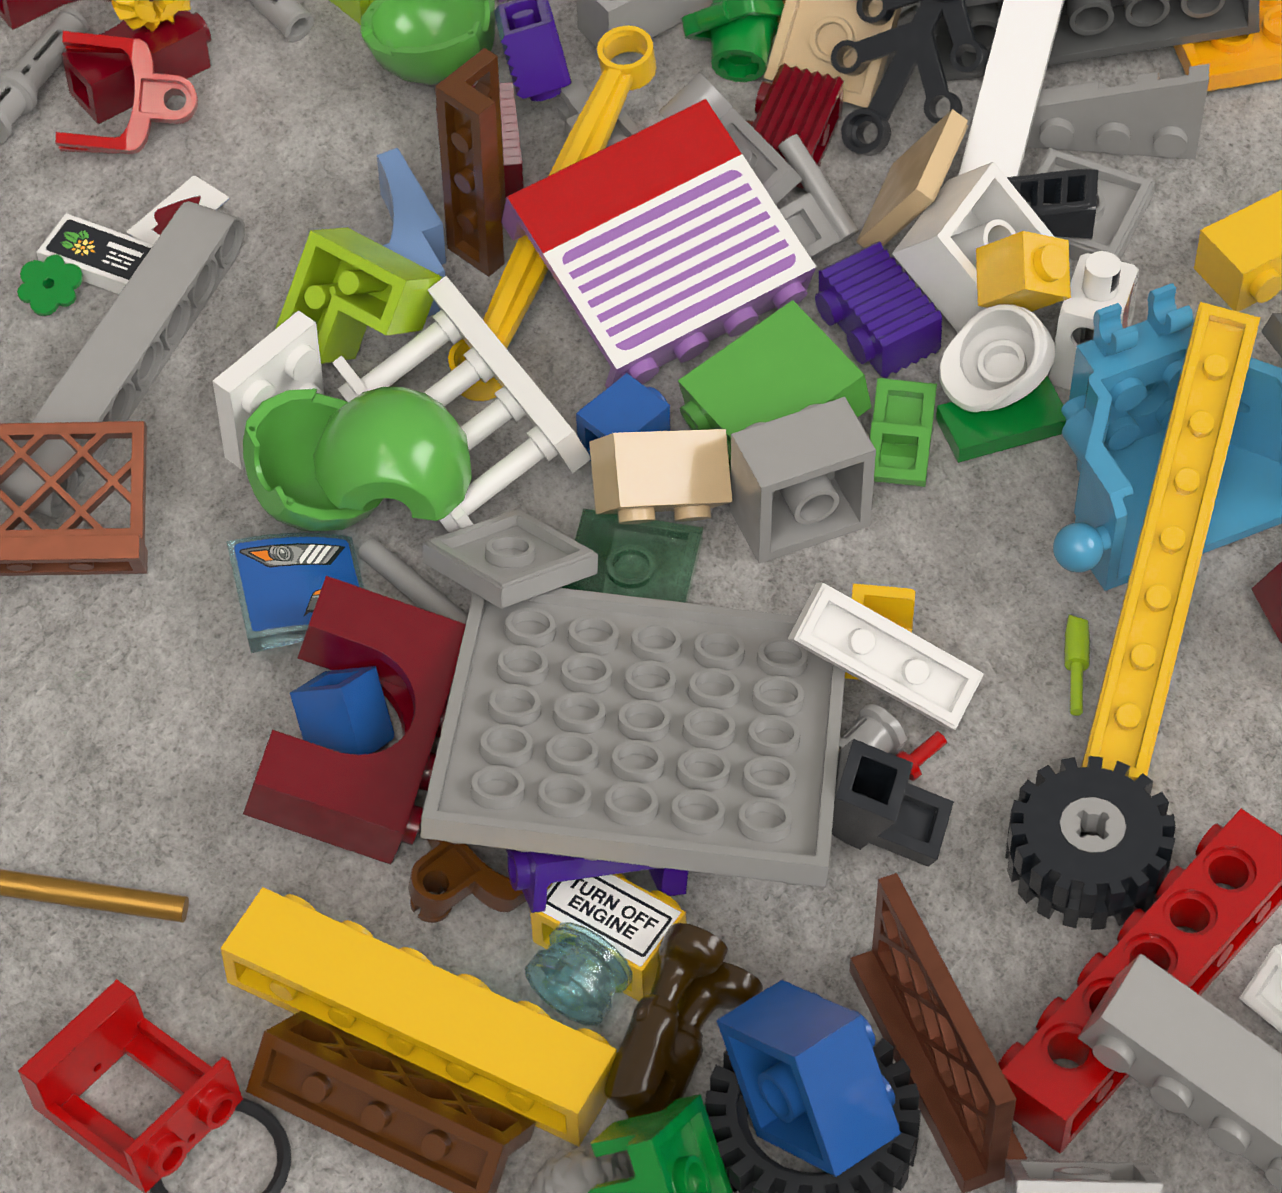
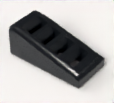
M1073 169L1006 177L1026 202H1031L1030 207L1053 236L1093 238L1097 208L1098 170Z

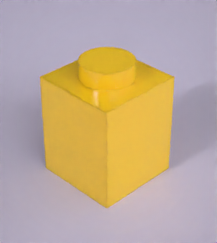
M1021 231L976 248L978 306L989 308L1000 304H1012L1032 312L1071 298L1068 240Z

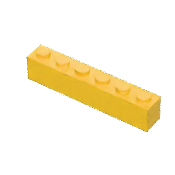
M262 887L220 948L227 983L291 1013L296 1014L299 1011H303L529 1118L536 1122V1127L580 1147L608 1099L605 1095V1086L617 1054V1048L612 1047L600 1034L586 1028L575 1030L551 1019L542 1008L531 1002L518 1001L516 1003L492 992L484 982L472 975L459 974L457 976L433 965L425 955L409 947L395 948L374 938L366 928L356 922L349 920L339 922L317 912L310 903L299 896L292 894L282 896Z

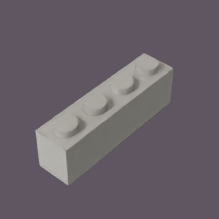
M1140 954L1117 974L1081 1031L1078 1039L1092 1048L1094 1056L1103 1065L1117 1072H1126L1147 1087L1152 1098L1159 1105L1169 1111L1189 1117L1207 1130V1134L1214 1144L1229 1153L1242 1155L1265 1172L1267 1180L1274 1187L1282 1191V1054Z

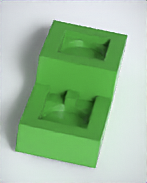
M877 378L873 421L870 431V440L876 449L874 482L926 486L937 384Z

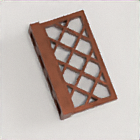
M145 421L0 423V440L15 453L0 468V484L23 462L45 482L20 507L0 489V500L13 512L0 525V576L147 574L148 549L145 546L147 425ZM132 438L131 459L113 476L91 456L108 439ZM63 439L76 454L50 477L30 456L46 440ZM75 439L90 440L82 447ZM13 440L29 441L20 448ZM87 462L106 483L80 506L60 485L79 466ZM130 475L131 493L121 485ZM116 490L131 505L130 528H103L90 514ZM54 491L75 513L58 529H41L28 515ZM23 521L31 530L14 529ZM82 521H85L92 529L75 528Z
M897 873L878 879L872 950L851 957L849 972L882 1037L894 1047L893 1058L895 1062L904 1058L910 1068L909 1085L917 1084L920 1096L919 1109L961 1192L967 1193L1004 1179L1005 1159L1027 1160V1156L1012 1129L1016 1097Z

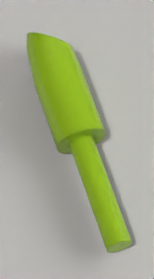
M1068 614L1065 630L1064 665L1067 670L1071 671L1070 714L1079 716L1083 713V671L1087 670L1090 666L1089 622L1086 619Z

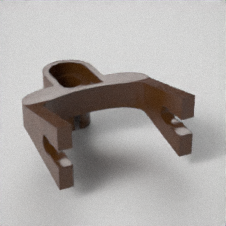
M427 839L432 850L418 859L411 870L408 885L411 897L410 907L413 913L420 908L418 918L425 922L436 923L444 920L451 913L452 907L471 893L483 904L499 912H511L526 902L522 890H513L510 879L486 865L467 844H454L447 841Z

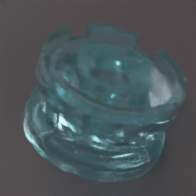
M572 922L559 923L549 935V947L546 950H539L526 965V978L539 997L555 1011L574 1022L586 1026H597L612 1009V996L615 993H622L632 982V970L620 952L599 934Z

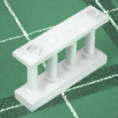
M445 276L428 289L440 311L432 316L435 322L361 379L343 356H340L332 363L346 381V383L338 388V391L347 402H350L362 392L380 387H390L447 342L451 341L454 345L463 338L471 348L463 354L466 360L423 393L434 398L445 407L480 379L486 383L494 377L502 386L501 389L494 393L498 399L461 426L467 436L469 451L511 418L517 422L526 416L534 427L527 432L529 439L470 483L464 501L445 518L439 520L445 529L451 533L474 525L468 517L471 513L544 457L549 462L558 455L572 473L590 461L591 457L570 425L449 278Z

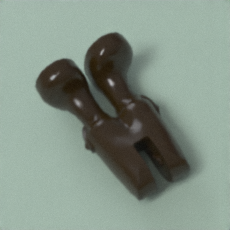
M676 923L668 928L659 947V965L651 993L644 996L634 1008L631 1021L614 1059L606 1082L605 1095L619 1109L624 1110L628 1118L662 1111L674 1100L683 1098L696 1065L703 1053V1034L700 1030L709 1016L720 1008L733 1010L763 991L762 983L753 974L741 967L723 962L728 952L726 944L719 937L698 926Z

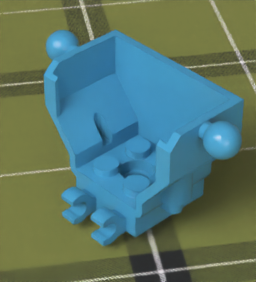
M1173 283L1149 292L1147 320L1132 326L1122 327V307L1119 303L1095 311L1093 316V340L1076 346L1069 401L1061 409L1063 416L1066 418L1062 436L1077 457L1076 465L1080 475L1074 514L1076 515L1075 523L1066 525L1057 533L1053 543V552L1057 562L1068 571L1081 573L1091 570L1104 591L1128 583L1194 322L1193 311L1189 305L1177 309L1175 303L1176 287ZM1252 357L1250 358L1202 554L1282 524V368Z

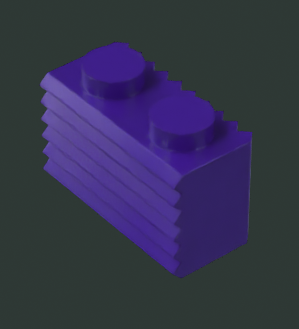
M514 0L498 5L494 13L500 42L502 43L503 52L510 75L512 76L516 95L523 99L529 97L534 102L556 97L561 93L562 87H566L572 82L549 1Z
M876 242L818 271V293L815 295V304L820 316L830 326L837 323L847 335V343L855 359L861 364L869 362L882 378L887 379L891 373L897 374L901 368L907 369L911 362L916 364L921 358L926 359L930 353L936 354L940 350L942 337V315L940 310L935 309L933 302H929L927 295L922 294L920 287H916L914 280L909 279L907 272H903L901 265L896 264L894 257H890L888 250L883 248L881 242Z

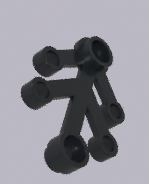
M872 0L857 1L856 9L859 17L873 25H884L889 22L896 9L921 2L912 22L857 42L851 40L841 41L832 50L831 63L834 69L848 76H857L865 71L869 62L895 53L868 108L852 111L843 121L841 137L849 150L861 155L873 156L879 154L887 147L891 138V127L888 120L916 65L926 96L924 113L928 120L937 124L942 119L936 114V105L943 98L949 100L950 111L953 109L960 115L962 114L961 100L957 95L949 92L933 32L942 14H944L954 44L950 51L952 66L956 70L968 75H975L983 71L988 63V51L982 43L975 40L965 0H882V11L875 17H871L868 10ZM973 46L977 52L976 60L972 65L965 67L962 63V54L968 47ZM854 48L857 53V60L853 66L846 68L843 63V56L847 50ZM874 123L878 134L872 143L867 144L863 133L868 125Z

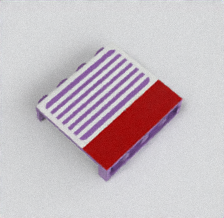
M706 99L507 196L501 222L513 241L525 235L528 236L611 368L605 384L606 388L610 387L626 373L641 384H645L659 372V367L676 358L681 363L687 362L705 351L710 344L709 341L725 333H728L730 337L740 335L759 320V315L775 307L779 310L792 300L798 304L808 294L807 288L816 269V265Z

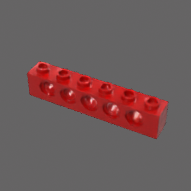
M1242 808L1224 827L1216 823L1206 832L1196 849L1195 855L1197 857L1189 866L1184 869L1178 865L1170 871L1158 889L1156 895L1158 900L1147 912L1139 908L1129 916L1117 936V945L1106 956L1101 952L1096 953L1081 971L1077 980L1078 987L1066 1000L1061 997L1055 998L1040 1016L1036 1025L1037 1032L1025 1045H1022L1020 1042L1014 1043L1000 1059L998 1065L1016 1097L1013 1120L1059 1154L1062 1153L1130 1076L1126 1072H1117L1103 1065L1094 1056L1092 1048L1078 1039V1036L1117 974L1137 956L1142 954L1201 996L1281 906L1282 835ZM1216 884H1227L1235 889H1225ZM1186 926L1194 929L1197 932L1187 933L1179 930L1176 927ZM1057 1059H1068L1075 1062L1079 1066L1075 1068H1064L1057 1065L1053 1061Z

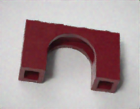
M0 0V17L12 30H15L63 5L81 0ZM189 10L178 11L174 15V24L167 20L161 21L153 32L144 25L132 30L122 20L113 28L99 34L143 40L153 57L155 74L178 75L189 79L211 67L207 43L211 42V33L205 20L197 12L191 13ZM67 51L62 53L69 93L98 125L133 107L135 90L134 72L131 60L127 55L121 53Z
M326 576L297 659L329 670L376 666L383 694L398 714L403 737L385 750L371 754L355 755L334 751L272 729L243 815L391 865L401 842L413 845L421 824L424 808L414 805L418 789L428 792L436 753L430 751L434 738H440L448 705L447 697L453 683L466 624Z

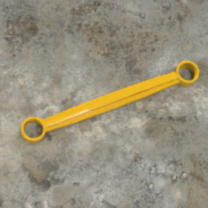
M619 26L606 32L599 40L597 53L601 76L571 129L548 176L605 149L629 91L647 85L655 76L657 66L653 41L645 30L636 26ZM625 52H637L644 55L641 59L631 64L620 65L611 62L615 56ZM527 235L518 239L483 319L506 349L511 343L549 270ZM463 338L454 344L449 351L448 363L450 371L466 360L463 354L471 349ZM494 377L486 383L480 379L460 395L473 401H487L496 398L494 393L501 389L502 386Z

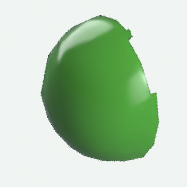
M375 0L361 17V35L378 63L387 71L404 81L437 85L482 49L492 50L496 25L495 1Z
M380 387L365 391L330 416L313 454L316 480L330 502L339 509L363 510V507L374 499L390 498L408 506L411 510L412 518L438 521L445 518L464 501L472 479L467 436L443 404L426 393L405 387Z
M317 389L287 390L263 401L248 418L243 437V458L247 477L254 495L263 509L277 521L301 531L344 530L368 518L384 498L368 502L363 507V510L339 509L330 502L317 482L313 454L330 416L348 402L316 393Z

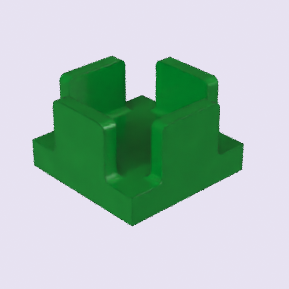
M701 1094L676 1099L666 1109L659 1112L615 1121L590 1142L594 1157L628 1151L635 1176L596 1184L588 1193H733Z

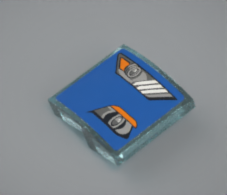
M281 533L226 541L251 653L303 642L326 576L364 588L353 540L350 536L327 533Z

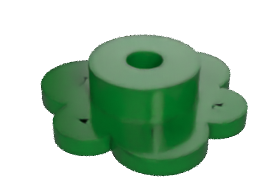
M50 255L44 262L33 260L26 263L20 271L23 284L19 286L17 295L22 302L30 303L35 314L49 316L58 309L59 305L68 307L75 302L76 293L74 290L82 284L83 273L77 265L65 264L64 259L60 255Z

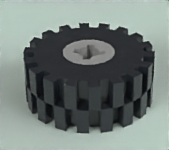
M1089 756L1087 767H1077L1075 757L1062 759L1060 771L1057 774L1048 764L1037 771L1035 784L1027 779L1022 785L1018 801L1014 800L1011 809L1005 859H1009L1007 872L1011 882L1020 880L1018 894L1026 904L1035 897L1039 899L1037 913L1050 919L1055 910L1064 914L1062 925L1077 928L1078 918L1090 919L1091 930L1105 929L1107 917L1114 916L1118 926H1121L1134 912V907L1146 912L1153 905L1154 896L1168 875L1175 843L1174 814L1167 815L1169 801L1164 793L1160 792L1151 797L1153 781L1142 773L1135 781L1128 777L1130 765L1117 761L1113 771L1102 768L1103 757ZM1090 831H1091V832H1094V833H1098L1099 835L1092 836V835H1088V834H1087V835L1084 837V836L1081 834V832H1090Z

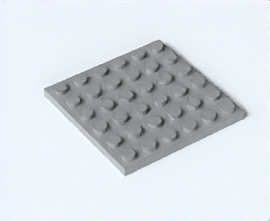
M557 588L501 609L473 593L423 809L421 838L447 841L454 844H472L513 849L520 852H538L579 857L586 860H604L645 865L659 869L670 868L711 873L724 877L735 876L776 881L790 885L801 884L826 887L830 859L845 671L788 640L799 616Z

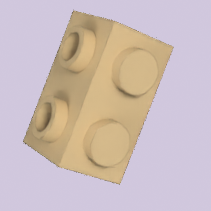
M726 429L612 433L589 442L596 515L618 514L619 524H638L655 521V512L674 511L676 522L710 519L711 508L732 502Z

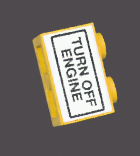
M622 873L551 883L547 888L546 911L531 913L530 911L534 943L637 1001L651 993L659 965V947L668 928L676 923H686V912L681 909L673 898L661 891L652 890L649 892L627 880Z

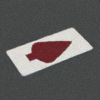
M192 176L128 229L127 234L154 245L183 203L190 201L217 210L229 200V197L197 176Z

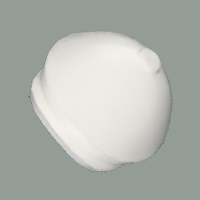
M1012 304L992 306L972 317L950 342L943 353L939 365V381L950 400L964 410L980 412L1000 409L1020 400L1038 387L1048 375L1054 363L1055 345L1049 331L1031 311Z

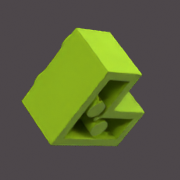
M348 227L310 230L276 328L299 310L316 322L321 364L334 362L340 356H343L345 360L356 359L367 326L386 336L422 331L434 300L428 289L440 281L442 276Z

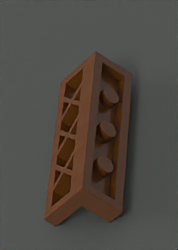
M484 48L435 86L447 249L490 277L505 264L503 226L501 222L506 197L498 56ZM477 82L475 88H473L472 85Z
M303 1011L297 1012L264 1031L245 1091L453 1193H497L508 1157L530 1141L536 1122Z

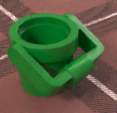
M713 0L710 6L681 18L686 39L711 42L712 69L720 77L733 82L754 81L762 77L766 71L773 40L777 34L780 16H782L785 5L782 0Z

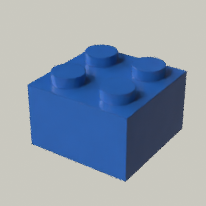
M780 980L716 1020L757 1137L836 1177L901 1134L892 1108L895 1104L894 1092L889 1082L881 1074L872 1048L876 1043L874 1032L868 1021L858 1011L847 1009L821 997L817 993H811L789 982Z

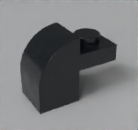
M852 739L838 752L832 835L859 850L870 843L929 867L938 860L954 801L908 783L913 766L912 762Z

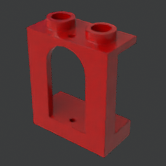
M118 979L18 1069L35 1110L143 1193H147L162 1177L174 1173L185 1160L187 1153L212 1129H217L224 1125L232 1116L236 1106L243 1100L229 1060L222 1057L211 1067L144 1017L136 993ZM124 1054H127L182 1095L136 1139L132 1138L79 1097Z

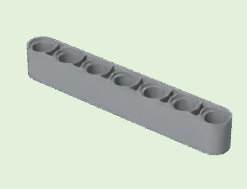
M190 201L183 203L31 423L128 421L240 253L245 235L243 219ZM63 439L46 440L30 457L52 477L76 452ZM90 439L75 440L83 447ZM108 439L91 456L100 463L115 439ZM18 440L16 444L22 448L29 440ZM12 450L3 465L15 454ZM23 462L0 484V489L15 504L21 506L45 482ZM84 462L60 486L75 500L94 469L87 462ZM53 491L34 511L58 519L65 514L70 506Z

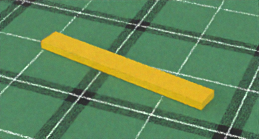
M1200 302L1198 305L1081 767H1087L1089 756L1103 757L1102 768L1113 771L1117 761L1130 765L1128 777L1134 781L1142 773L1146 776L1148 774L1261 317Z

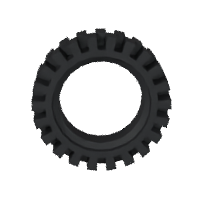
M884 1038L872 1047L880 1072L889 1082L894 1092L895 1104L892 1108L901 1134L835 1177L827 1172H801L784 1167L769 1158L762 1151L749 1130V1112L726 1050L723 1055V1067L715 1065L710 1076V1091L706 1090L705 1108L732 1192L893 1193V1187L901 1191L908 1180L909 1167L914 1166L921 1110H918L920 1096L917 1084L909 1085L911 1070L904 1058L893 1063L894 1047Z

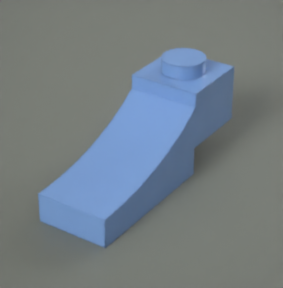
M395 148L378 154L380 194L393 222L390 243L382 246L444 278L445 270L442 264L446 263L442 221L399 149ZM434 300L427 317L440 311Z

